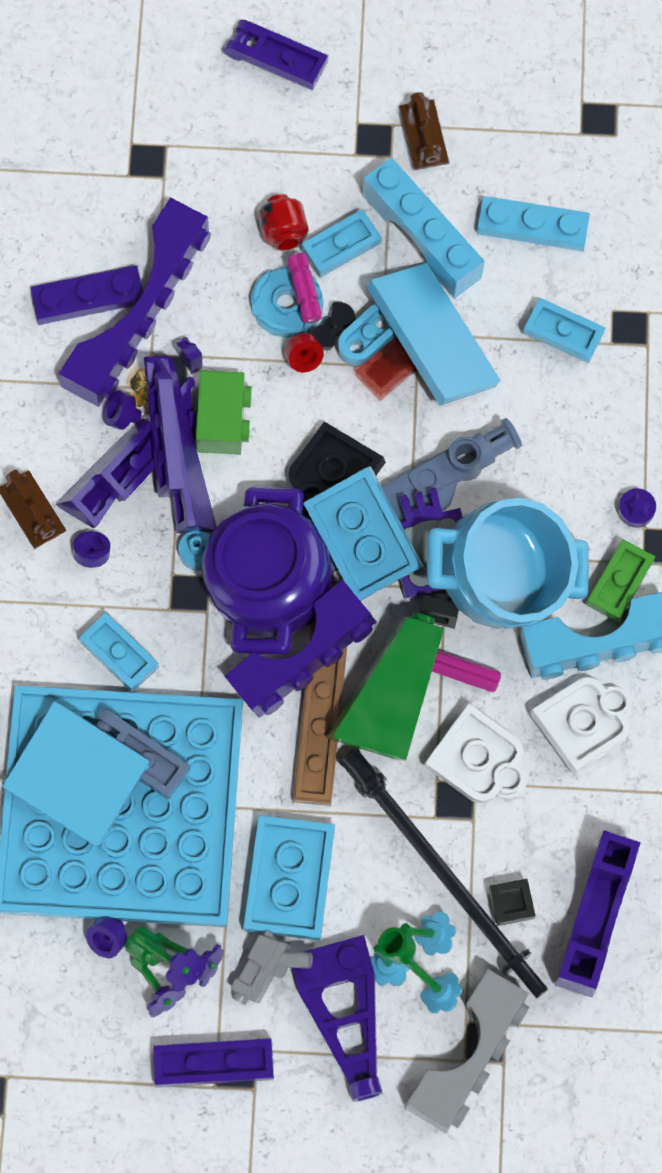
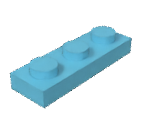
M483 196L477 234L584 251L590 213Z

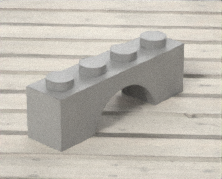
M487 969L466 1006V1010L473 1018L478 1032V1045L475 1053L465 1064L448 1071L427 1069L409 1099L406 1110L444 1133L448 1132L451 1125L459 1128L470 1110L468 1106L464 1105L471 1091L479 1094L490 1076L484 1069L491 1057L499 1061L510 1042L509 1039L504 1037L511 1024L519 1027L530 1007L524 1004L528 992Z

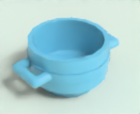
M523 497L492 501L481 505L458 520L453 529L432 528L428 532L427 583L434 589H446L456 608L477 624L495 629L528 626L543 620L560 609L567 598L584 599L587 597L589 586V546L584 540L574 539L563 519L545 504Z

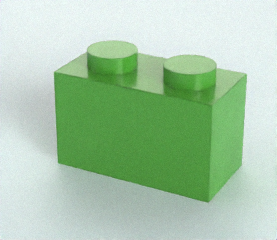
M200 370L196 430L197 453L241 455L242 442H249L250 420H243L244 407L251 408L252 386L245 385V372Z

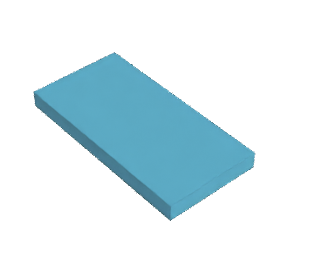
M427 263L372 279L368 283L366 288L440 406L495 388L501 381Z

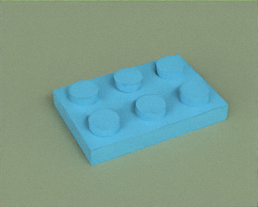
M371 467L359 471L304 502L344 582L360 601L424 567Z
M258 816L243 927L244 932L264 934L266 931H270L275 936L321 941L335 832L334 824Z

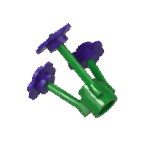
M145 926L134 930L125 944V950L134 957L131 965L143 975L155 992L151 997L152 1002L147 1006L151 1017H156L162 1012L172 1009L176 1002L185 996L187 984L191 986L199 979V985L205 987L210 978L216 974L218 964L224 954L221 946L216 944L212 951L206 950L202 955H199L194 949H187L170 941L161 933L154 934ZM166 948L175 952L176 954L174 956L170 955L166 952ZM162 960L168 963L169 970L166 972L165 979L170 985L162 987L148 969V964L155 966Z

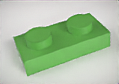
M622 539L588 598L586 605L619 623L656 556Z

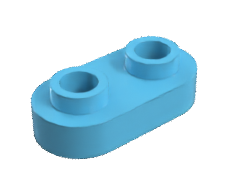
M377 304L369 307L339 337V355L343 361L350 365L359 366L367 363L396 337L390 325L385 329H380L376 326V323L384 321L389 325ZM360 345L363 350L355 353L350 350V347Z

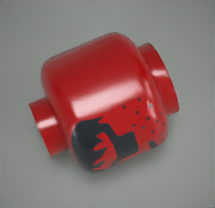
M278 194L270 197L267 203L259 210L258 219L266 244L275 247L278 251H288L299 247L303 243V239L309 232L304 207L299 200L288 198L285 194Z

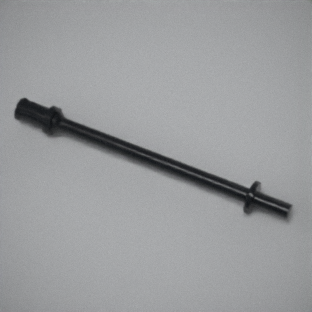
M359 748L349 752L342 758L339 764L345 768L360 787L358 792L363 798L375 799L505 959L507 964L502 969L504 975L514 971L536 999L541 997L548 988L525 961L531 955L529 949L519 953L388 793L385 783L387 778L384 774L375 771L362 755Z

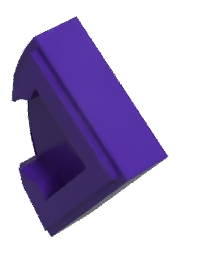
M182 337L172 344L191 375L202 369V352L195 343H189L187 337Z

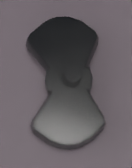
M333 302L330 308V317L324 321L323 325L309 328L308 334L317 338L323 351L331 350L336 336L356 320L352 307L343 302Z

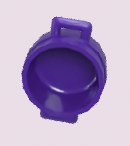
M248 488L245 492L244 507L225 517L208 537L202 557L205 589L220 615L232 624L231 649L236 653L287 654L291 648L292 634L314 621L316 613L313 603L332 587L333 576L329 550L316 527L302 515L304 493L300 489ZM273 503H288V507ZM249 634L266 639L246 638V636Z

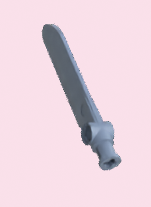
M504 418L501 420V425L483 435L478 432L471 437L456 439L449 449L381 487L400 522H404L399 496L407 494L410 508H415L413 493L421 491L425 505L431 504L428 498V489L434 487L437 490L443 512L451 505L458 482L477 478L482 469L495 463V457L513 447L519 449L522 447V442L511 421ZM462 454H471L476 458L470 464H461L456 460ZM330 555L332 573H334L338 568Z

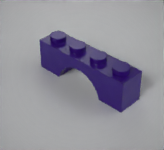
M341 580L313 603L316 613V628L312 639L302 651L284 659H270L253 652L225 675V678L259 718L264 714L270 715L277 711L284 703L283 698L293 690L300 691L313 680V674L323 666L329 667L336 663L342 657L343 649L353 641L355 643L361 642L372 632V626L377 621L344 580Z
M603 830L555 986L591 998L597 990L615 922L641 842Z

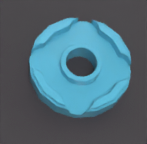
M288 266L264 273L255 283L251 294L252 314L259 326L268 333L283 338L304 334L317 323L303 322L298 302L289 309L278 305L277 300L282 295L289 294L297 299L292 282V274H290ZM313 277L315 289L318 296L317 302H319L322 311L323 294L320 289V285L318 284L315 277Z

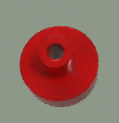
M304 333L296 335L289 340L285 347V357L292 369L300 373L313 371L321 364L324 351L315 336Z

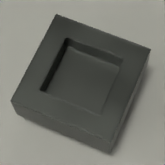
M432 594V597L423 595L419 613L435 618L434 624L455 629L459 610L456 608L451 597L443 594Z
M528 878L489 886L497 926L535 919L536 915Z

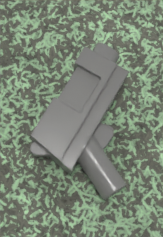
M266 931L264 935H259L240 977L234 980L231 989L235 993L232 998L244 1005L247 1004L248 1000L260 1003L274 976L279 979L283 978L288 967L311 968L313 963L312 953L288 952L291 944L276 940L272 932Z

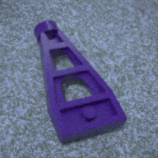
M362 935L304 951L312 953L313 963L311 968H292L298 992L349 1083L348 1087L352 1102L371 1099L383 1094L379 1077H377L375 972L365 936ZM352 982L356 985L358 991L357 1010L353 1015L343 1018L332 1016L322 999L323 991L329 987ZM360 1024L364 1032L365 1050L363 1053L348 1056L343 1051L337 1032L339 1029ZM360 1075H367L370 1077L368 1079L356 1082L357 1078Z

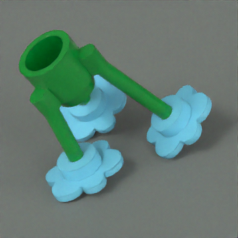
M439 911L433 914V916H424L421 919L422 927L420 928L403 923L400 928L392 927L386 929L380 935L378 944L374 946L376 957L371 958L376 976L375 980L380 986H385L388 983L393 986H400L406 980L405 972L411 970L429 987L424 990L421 999L425 1005H428V1010L433 1014L438 1013L440 1010L443 1012L453 1010L457 1003L456 997L461 995L463 988L458 984L456 974L449 972L442 978L439 976L432 978L413 960L416 944L412 936H415V940L419 945L424 946V951L427 955H435L437 952L440 954L449 953L453 946L451 938L455 936L456 929L453 925L449 924L450 920L445 912Z

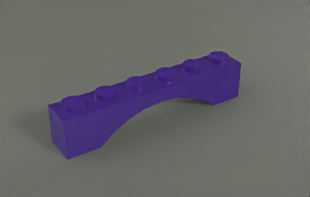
M171 197L152 225L154 263L149 281L140 299L130 312L112 328L92 339L78 343L58 373L62 388L97 407H100L105 397L109 399L110 395L116 391L119 384L118 376L123 368L129 369L132 366L138 353L136 349L142 338L148 339L156 325L155 317L160 309L166 310L175 294L173 290L179 279L184 281L193 266L192 258L197 250L202 252L210 240L211 232H209L208 216Z

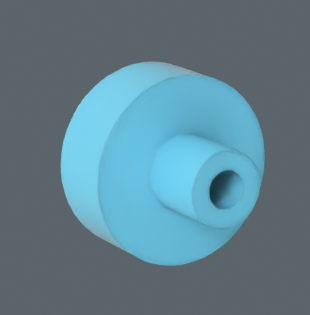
M192 531L184 535L180 540L178 547L179 557L187 568L196 571L203 570L202 557L208 537L210 536L208 533Z

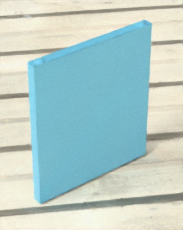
M54 701L49 706L47 714L10 775L5 779L2 787L94 846L100 847L138 782L149 768L151 761Z

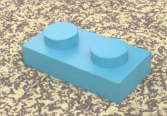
M362 209L301 243V250L307 255L308 261L321 278L381 244L382 237Z
M539 298L524 327L523 333L590 363L605 333L606 327Z
M106 612L79 637V642L132 693L159 668V663Z

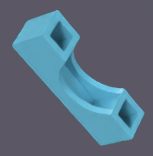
M392 157L363 178V197L385 222L392 221L396 223L413 239L439 283L454 299L482 279L484 259Z
M662 592L631 599L625 622L616 631L601 637H587L577 634L569 629L559 617L522 626L519 638L531 678L541 676L542 680H550L563 675L564 670L578 667L579 671H587L598 667L601 661L614 659L615 662H624L637 656L636 653L650 650L653 654L661 653Z

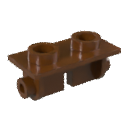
M422 92L412 94L410 96L411 101L408 104L399 105L414 170L449 164L434 99L429 100Z
M13 470L5 476L7 483L0 486V495L34 550L66 532L64 525L29 470L22 474L18 470Z

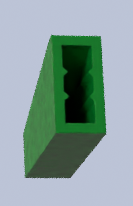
M413 613L412 618L405 617L399 620L329 730L327 739L398 761L407 759L444 631L443 627L434 625L435 618L420 613Z

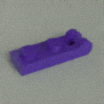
M239 20L234 29L236 33L234 39L228 40L224 48V53L228 57L237 61H246L314 90L328 63L327 54L248 20ZM251 40L257 41L254 47L246 45L247 42Z

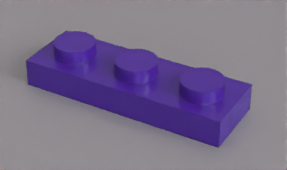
M137 265L30 287L38 325L131 307L137 303L143 293Z
M272 1038L153 1046L156 1087L274 1080Z

